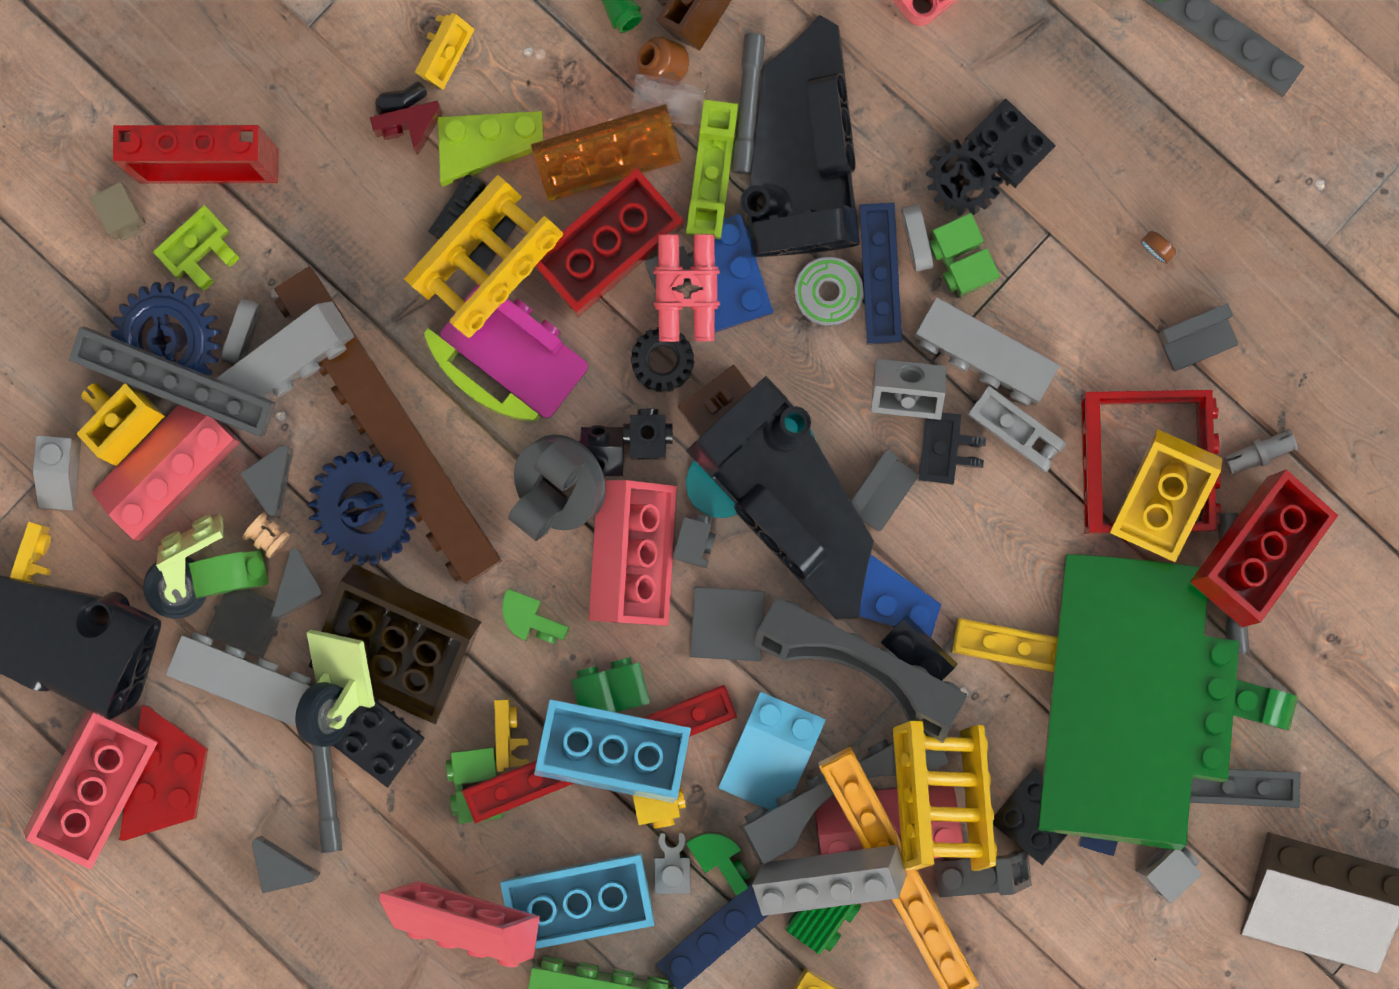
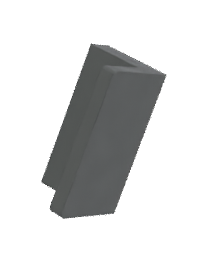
M1228 303L1158 333L1173 371L1181 370L1238 345V341L1228 321L1229 318L1233 317Z
M888 449L883 453L851 500L861 520L877 531H881L918 478V473L897 460L898 456Z

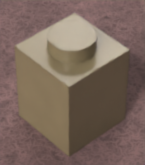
M122 182L89 197L107 234L115 240L118 238L122 241L130 239L140 232V227L146 225L129 188Z

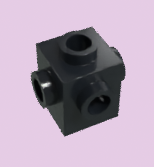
M637 409V415H630V424H623V445H630L631 460H666V444H673V423H666V416L658 415V409ZM646 429H651L655 433L652 438L645 439L642 437V432Z
M602 425L581 427L580 441L578 442L594 455L604 477L623 476V427H605Z

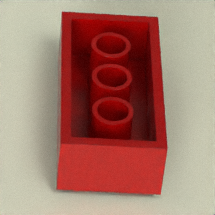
M636 168L563 231V236L557 241L554 248L546 253L537 263L535 269L575 315L579 317L658 249V234H676L683 228V220L641 171Z
M1287 469L1267 476L1190 582L1241 627L1261 623L1339 515Z

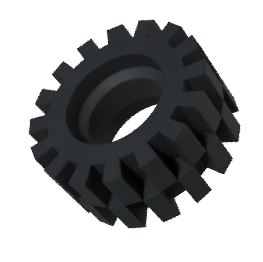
M657 327L655 330L650 329L646 331L643 336L637 339L635 346L633 345L631 365L636 378L646 388L656 390V392H670L677 387H681L689 379L694 366V353L690 342L686 340L682 333H679V341H659V327ZM657 347H668L675 353L676 364L671 371L659 373L651 368L649 356Z

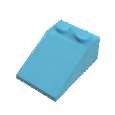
M759 691L718 788L768 810L777 806L776 798L793 789L795 791L826 719Z

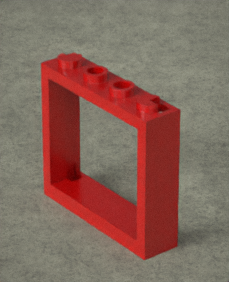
M113 125V162L139 184L278 183L279 149L259 125ZM241 132H253V143L241 142Z
M1213 390L1085 392L1081 395L1084 534H1111L1110 530L1114 522L1103 523L1100 405L1196 404L1197 447L1213 454H1219V434L1214 433L1213 419L1218 418L1219 408H1217L1216 398H1213ZM1219 474L1199 514V521L1195 522L1191 532H1212L1217 530L1216 524H1220L1222 509L1221 504L1216 503L1215 489H1220L1221 474Z

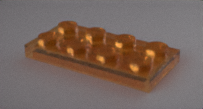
M666 104L531 144L548 202L622 180L636 168L641 173L681 162Z

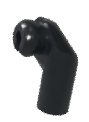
M415 82L402 91L383 92L376 98V111L381 115L409 108L427 96L426 89L420 82Z

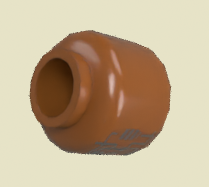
M653 37L643 44L638 52L639 72L642 77L664 87L674 86L685 77L688 71V52L679 43L664 37Z

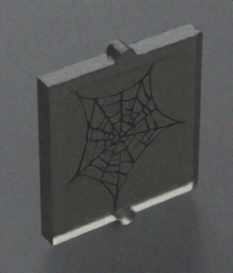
M248 589L225 593L220 604L214 607L216 613L206 635L239 648L257 658H264L273 636L278 635L276 629L280 620L271 619L275 601Z

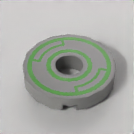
M822 257L808 263L798 274L794 287L795 303L801 314L811 323L820 326H839L849 321L859 310L864 296L863 281L857 270L847 261L836 257ZM828 282L835 284L839 290L838 297L833 301L823 300L819 295V288L822 284Z

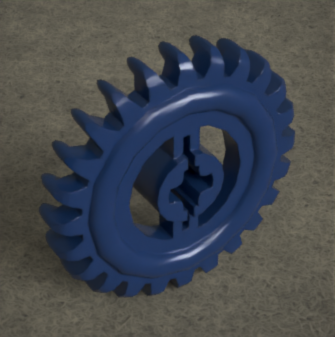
M154 282L151 285L150 292L148 287L141 286L138 291L139 297L134 293L129 294L127 298L130 306L127 304L119 305V310L123 317H113V322L119 328L118 330L110 331L112 337L144 350L142 332L145 324L153 317L154 327L149 330L146 336L147 346L152 353L203 374H213V371L208 368L206 363L219 362V358L212 355L210 351L220 349L222 344L211 341V337L220 334L222 331L209 327L218 318L216 315L204 316L210 304L196 305L200 293H193L186 298L187 286H180L174 293L175 284L173 282L166 283L163 291L161 283ZM168 315L176 318L183 327L177 323H169ZM164 336H170L171 342H165ZM187 344L183 357L176 362L175 353L181 352Z
M350 451L346 453L345 458L340 455L334 457L333 462L336 465L327 463L322 467L328 474L320 473L314 477L322 486H314L309 489V492L319 496V499H314L307 504L319 509V512L311 515L309 520H319L322 522L314 533L327 532L328 535L322 542V545L326 546L335 542V550L332 552L334 556L346 550L345 562L352 561L356 555L358 556L357 565L359 566L365 564L369 557L371 565L378 564L381 556L383 561L390 560L392 552L395 554L400 553L403 549L402 543L410 541V535L406 530L410 531L416 528L415 523L409 519V517L418 514L415 508L410 507V503L416 501V497L408 495L406 492L410 489L411 483H402L400 481L404 475L402 470L395 473L392 472L394 463L391 460L382 465V456L380 454L370 458V454L367 451H362L359 455ZM355 483H366L373 486L383 497L379 498L371 491H362L343 501L345 492ZM381 503L383 504V505H380V506H376V507H374V508H371V509H369V510H367V511H360V510L358 509V510H353V511L346 512V511H348V510H350V509H353V508H355V507H357V508H360V507H361V509H365V508L371 507V506H373V505H375V504H381ZM386 510L383 524L376 531L362 532L354 528L376 520L380 516L381 511Z

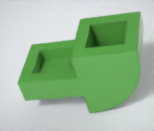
M262 550L244 553L236 552L189 563L196 598L225 594L231 591L269 584Z
M510 589L506 590L502 611L504 620L513 634L527 641L531 630L535 629L538 630L535 637L552 644L556 643L557 638L561 640L566 639L570 627L537 615L542 601Z

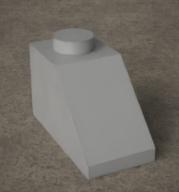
M36 436L33 475L38 508L75 511L81 441L72 438Z

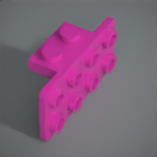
M476 285V287L472 290L469 296L465 299V302L480 287L479 285ZM518 298L513 303L507 299L504 303L500 304L485 321L484 325L470 338L454 327L450 320L440 332L441 338L544 418L553 416L588 370L587 362L566 347L562 340L558 338L561 332L545 319L541 324L530 316L533 310Z

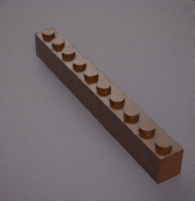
M308 266L274 288L279 296L274 302L285 318L291 315L296 320L316 304L332 301L353 333L354 338L344 344L347 349L342 354L331 360H328L326 357L318 363L321 367L319 372L323 377L329 373L336 384L331 388L335 397L342 406L346 403L349 404L354 412V415L350 417L352 423L361 435L367 432L374 444L369 446L372 454H380L382 456V463L391 460L394 463L392 472L395 473L402 470L404 475L400 481L402 483H411L410 489L406 492L408 495L416 497V501L410 503V507L415 508L418 512L413 517L418 523L424 520L431 532L426 534V537L436 552L443 549L450 560L445 566L454 580L457 582L462 579L465 584H469L501 563L500 556L315 271Z

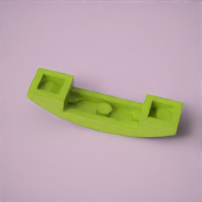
M704 100L686 235L715 234V239L721 240L738 104Z
M427 328L424 335L434 358L446 375L465 394L480 405L502 416L514 420L537 423L541 418L539 414L512 393L501 403L453 366L451 362L459 354L457 350Z

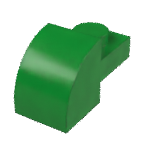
M1236 680L1233 716L1290 731L1298 696Z
M709 831L699 833L686 841L687 846L705 873L718 866L736 896L748 889L745 880L750 875L739 859L733 862L730 858L741 851L740 846L735 840L723 833Z

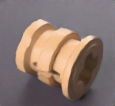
M263 512L246 529L242 539H252L254 541L253 546L258 550L264 549L266 551L265 556L270 559L281 549L290 537V534L279 531V525L274 521L272 523L267 521L268 514Z

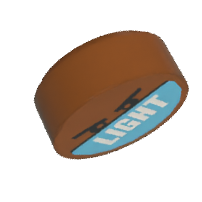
M1149 231L1141 240L1144 248L1165 264H1168L1176 254L1172 244L1155 231Z

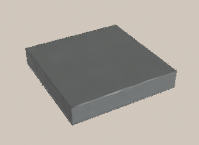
M695 587L690 657L760 662L761 649L756 647L754 643L758 628L763 622L765 591Z

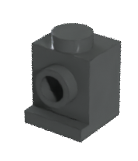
M693 513L691 519L684 517L673 559L707 569L708 560L702 559L704 553L711 554L716 534L710 533L713 518Z

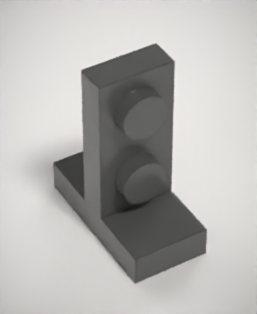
M1014 851L1007 855H997L996 865L981 871L971 870L970 858L935 862L939 898L999 893L1000 896L1013 895L1032 886L1029 858L1025 851Z

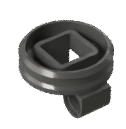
M557 434L544 436L527 446L520 453L515 464L514 481L520 500L510 511L508 520L532 539L538 541L548 534L551 528L573 530L593 518L601 509L605 499L604 475L594 455L578 441ZM547 478L562 491L575 483L576 486L570 498L566 499L547 484L544 479Z

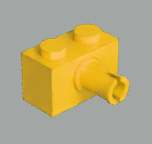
M93 383L87 387L93 394L90 396L84 390L81 398L88 403L96 414L76 434L98 458L117 466L165 416L144 393L126 383L111 398L99 383Z

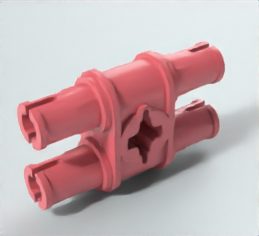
M658 234V266H655V270H653V274H656V301L653 302V306L658 310L659 341H679L680 310L683 309V306H690V309H694V341H715V309H718V306H720V302L717 301V274H720L718 266H715V234H694V266H690V269H683V266H679V234ZM685 278H689L691 284L701 287L690 291L689 297H684L682 291L671 288L682 285Z

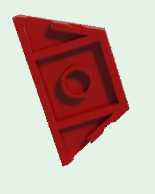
M146 705L141 707L138 730L158 743L125 804L119 837L121 841L195 819L198 813L208 748L196 739L184 733V730L173 722L170 723L155 712V709Z

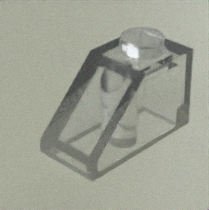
M636 74L631 106L632 116L701 125L706 90L671 78Z

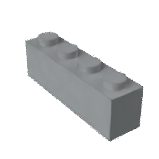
M937 297L914 336L916 340L920 341L917 346L922 350L935 356L937 352L944 354L950 358L948 363L963 372L971 369L981 375L979 380L994 389H998L1000 385L1012 392L1009 396L1010 398L1024 406H1028L1030 403L1036 405L1040 402L1060 366Z
M332 301L316 304L216 379L268 400L274 395L278 398L291 391L295 387L292 382L300 376L302 379H305L316 373L321 368L318 363L326 357L328 360H331L342 354L347 349L344 344L354 338V335Z
M193 632L192 637L181 635L166 672L167 676L296 727V709L304 692L312 686L309 684L311 677L296 671H291L290 676L278 672V664L260 657L257 663L244 658L245 651L227 644L224 650L213 646V638L198 632Z
M891 845L768 862L765 865H761L752 886L761 914L765 916L898 899L907 875L905 870H903V862L898 846Z

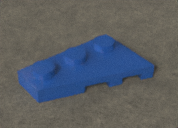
M741 213L725 218L723 220L721 240L715 239V266H718L720 274H717V301L720 302V306H718V309H715V333L773 314L756 258L752 257L750 240Z
M870 555L859 616L895 627L907 615L931 638L941 604L880 560Z

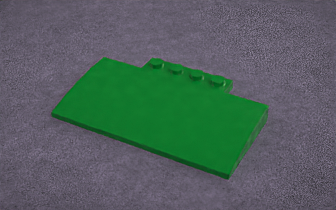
M1066 554L1038 830L1181 851L1187 845L1192 778L1226 782L1228 780L1239 641L1204 636L1207 596L1190 582L1200 567L1138 559Z

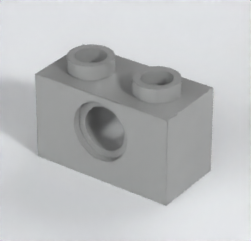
M876 359L872 382L871 413L941 420L946 394V366Z
M1186 847L1181 851L1159 848L1135 870L1159 898L1169 903L1178 898L1202 875L1195 867L1200 863L1199 860Z

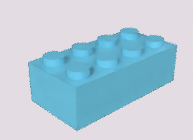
M550 699L534 775L674 803L678 798L691 728Z
M642 852L505 878L500 882L504 906L540 916L535 949L655 925Z

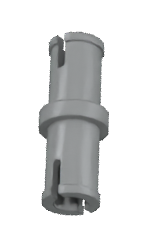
M1287 429L1285 432L1262 441L1259 438L1252 441V445L1223 455L1227 469H1230L1229 473L1231 476L1259 464L1262 467L1270 464L1269 460L1293 450H1298L1294 435L1291 436L1292 431Z

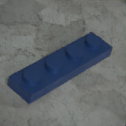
M895 203L860 204L859 218L866 345L901 343L902 330Z
M754 880L748 885V889L734 896L656 963L676 989H683L769 916H762L752 886Z

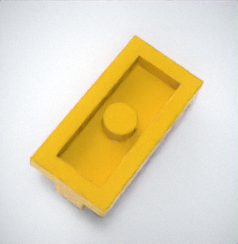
M451 13V15L446 14V16L438 15L435 20L441 25L436 34L428 32L427 38L431 42L415 70L417 75L433 87L444 90L475 30L454 13Z
M28 522L10 578L34 582L31 580L32 575L36 576L40 573L50 576L51 570L49 568L36 564L40 556H44L49 549L51 536L48 535L50 527Z
M511 699L494 700L497 772L505 771L509 767H521L530 763V759H520L512 754V751L516 750L518 746L529 745V739L511 737L512 728H518L517 706L511 707Z

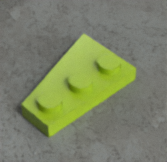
M542 111L438 117L441 187L452 184L453 180L463 176L479 174L483 172V169L500 162L508 163L544 149Z

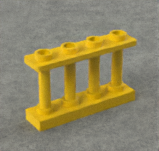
M499 175L491 181L404 278L407 283L427 300H430L436 293L456 312L450 319V323L468 338L472 337L484 325L490 315L500 304L507 300L509 294L532 272L537 263L547 252L554 248L557 241L563 236V232L546 216H543L536 223L516 205L522 196ZM505 215L527 233L514 249L492 231ZM482 241L503 259L490 276L468 257ZM458 267L480 286L466 302L445 284Z
M909 721L894 727L893 739L903 870H918L934 865V857L970 858L972 871H981L994 867L996 865L997 846L994 842L993 833L994 810L991 806V775L988 771L987 762L988 740L985 736L984 725H974L961 730L960 737H946L944 743L934 737L925 735L923 721ZM925 750L962 752L963 772L928 771ZM928 785L964 787L966 808L931 807L929 804ZM931 821L967 822L969 843L934 842L932 840Z

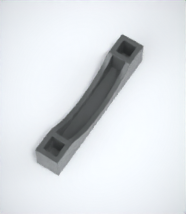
M777 597L757 631L754 645L784 661L800 659L825 660L845 665L865 674L881 685L895 699L904 711L908 721H923L924 733L944 743L967 697V694L962 692L955 684L947 681L943 682L929 675L924 668L910 665L898 659L891 651L879 649L867 643L858 634L843 631L834 626L830 620L824 617H816L806 612L793 601H785Z
M884 739L868 748L870 755L859 760L867 778L896 776L894 741L888 743L887 739ZM925 750L928 771H934L949 762L944 751ZM823 773L807 781L806 783L809 788L801 793L796 794L793 789L776 798L775 800L778 805L772 809L765 811L763 807H760L744 816L747 822L739 827L759 864L765 865L795 848L802 830L813 813L828 798L834 795Z

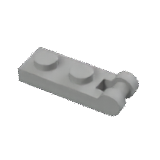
M990 386L987 387L967 414L1044 473H1047L1052 466L1050 461L1056 453H1061L1067 446L1062 439ZM1038 438L1046 444L1040 453L1032 448V445Z

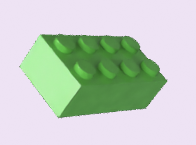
M544 956L543 960H536L532 967L528 989H675V986L669 985V979L660 976L648 975L647 980L633 978L634 972L628 970L613 969V973L610 974L600 972L599 966L595 964L578 962V966L573 967L564 965V959Z

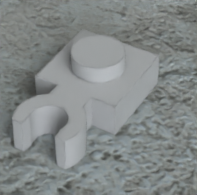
M679 832L678 844L671 847L665 842V833H660L659 846L665 852V857H655V894H690V857H680V851L685 846V835L683 832Z

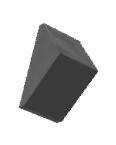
M281 445L240 473L266 513L279 518L281 517L294 450L288 446Z
M291 548L271 615V619L276 621L322 597V591L298 549Z
M263 836L255 838L252 843L262 893L310 883L320 875V872Z

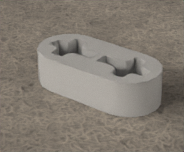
M920 205L902 207V221L914 270L918 272L932 269V254Z
M245 298L240 301L224 344L222 361L235 365L246 356L260 315V303Z

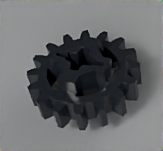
M971 138L965 140L962 146L959 140L955 139L950 143V148L946 145L938 149L940 156L935 155L930 159L929 162L935 168L928 170L926 176L934 178V182L927 186L928 190H937L938 195H936L934 201L936 203L943 199L946 202L945 211H949L954 206L957 207L958 216L963 215L967 208L972 215H975L980 211V207L985 210L992 204L990 199H995L999 196L1000 192L995 187L1001 185L1004 179L996 176V172L1002 168V165H993L991 160L995 157L996 153L991 152L986 155L983 152L985 149L983 142L974 148ZM958 156L955 165L946 166L950 158ZM965 178L970 179V181L966 183ZM984 188L978 197L971 198L974 189Z

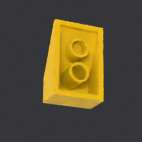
M1157 429L1110 533L1176 562L1221 472L1222 458Z

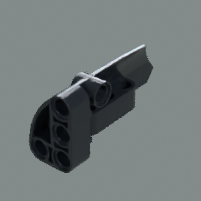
M821 15L793 43L763 67L750 186L743 191L740 200L742 210L748 214L752 257L799 255L839 250L860 245L851 174L855 171L856 161L840 30L837 24ZM764 194L766 204L762 210L758 211L756 202Z
M765 376L694 442L686 452L735 503L734 509L745 524L836 620L859 618L863 587L874 540L811 433L810 415L802 407L793 406L779 388ZM785 418H790L796 422L798 427L797 433L787 430L784 422Z
M0 575V674L35 691L50 690L107 720H111L126 712L138 702L144 689L160 633L161 620L130 606L126 596L116 591L104 596H98Z

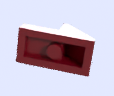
M437 100L370 117V121L377 137L383 136L384 140L401 137L404 135L403 131L409 130L413 148L418 155L438 123V117H441L443 113Z

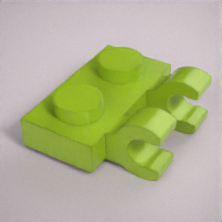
M205 205L153 251L176 278L180 279L187 273L203 291L214 283L213 279L197 264L206 254L213 250L230 268L240 259L223 240L230 234V231Z

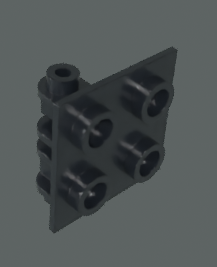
M1007 99L1002 101L965 138V140L968 138L972 139L974 148L983 142L985 144L983 152L986 155L991 152L996 153L991 161L993 165H1002L997 174L1004 179L1007 186L1011 184L1014 188L1056 146Z
M466 175L428 232L440 239L481 194L486 185L475 177L472 178ZM505 215L492 231L505 242L517 224ZM482 241L468 257L486 270L497 254Z
M376 697L374 699L375 705L371 708L358 707L351 717L346 733L341 740L332 746L388 788L425 738L420 734L421 731L419 729L417 731L404 722L403 717H397L394 710L392 712L379 703L380 699Z
M1033 768L994 815L993 825L1043 866L1068 834L1038 830L1043 774Z

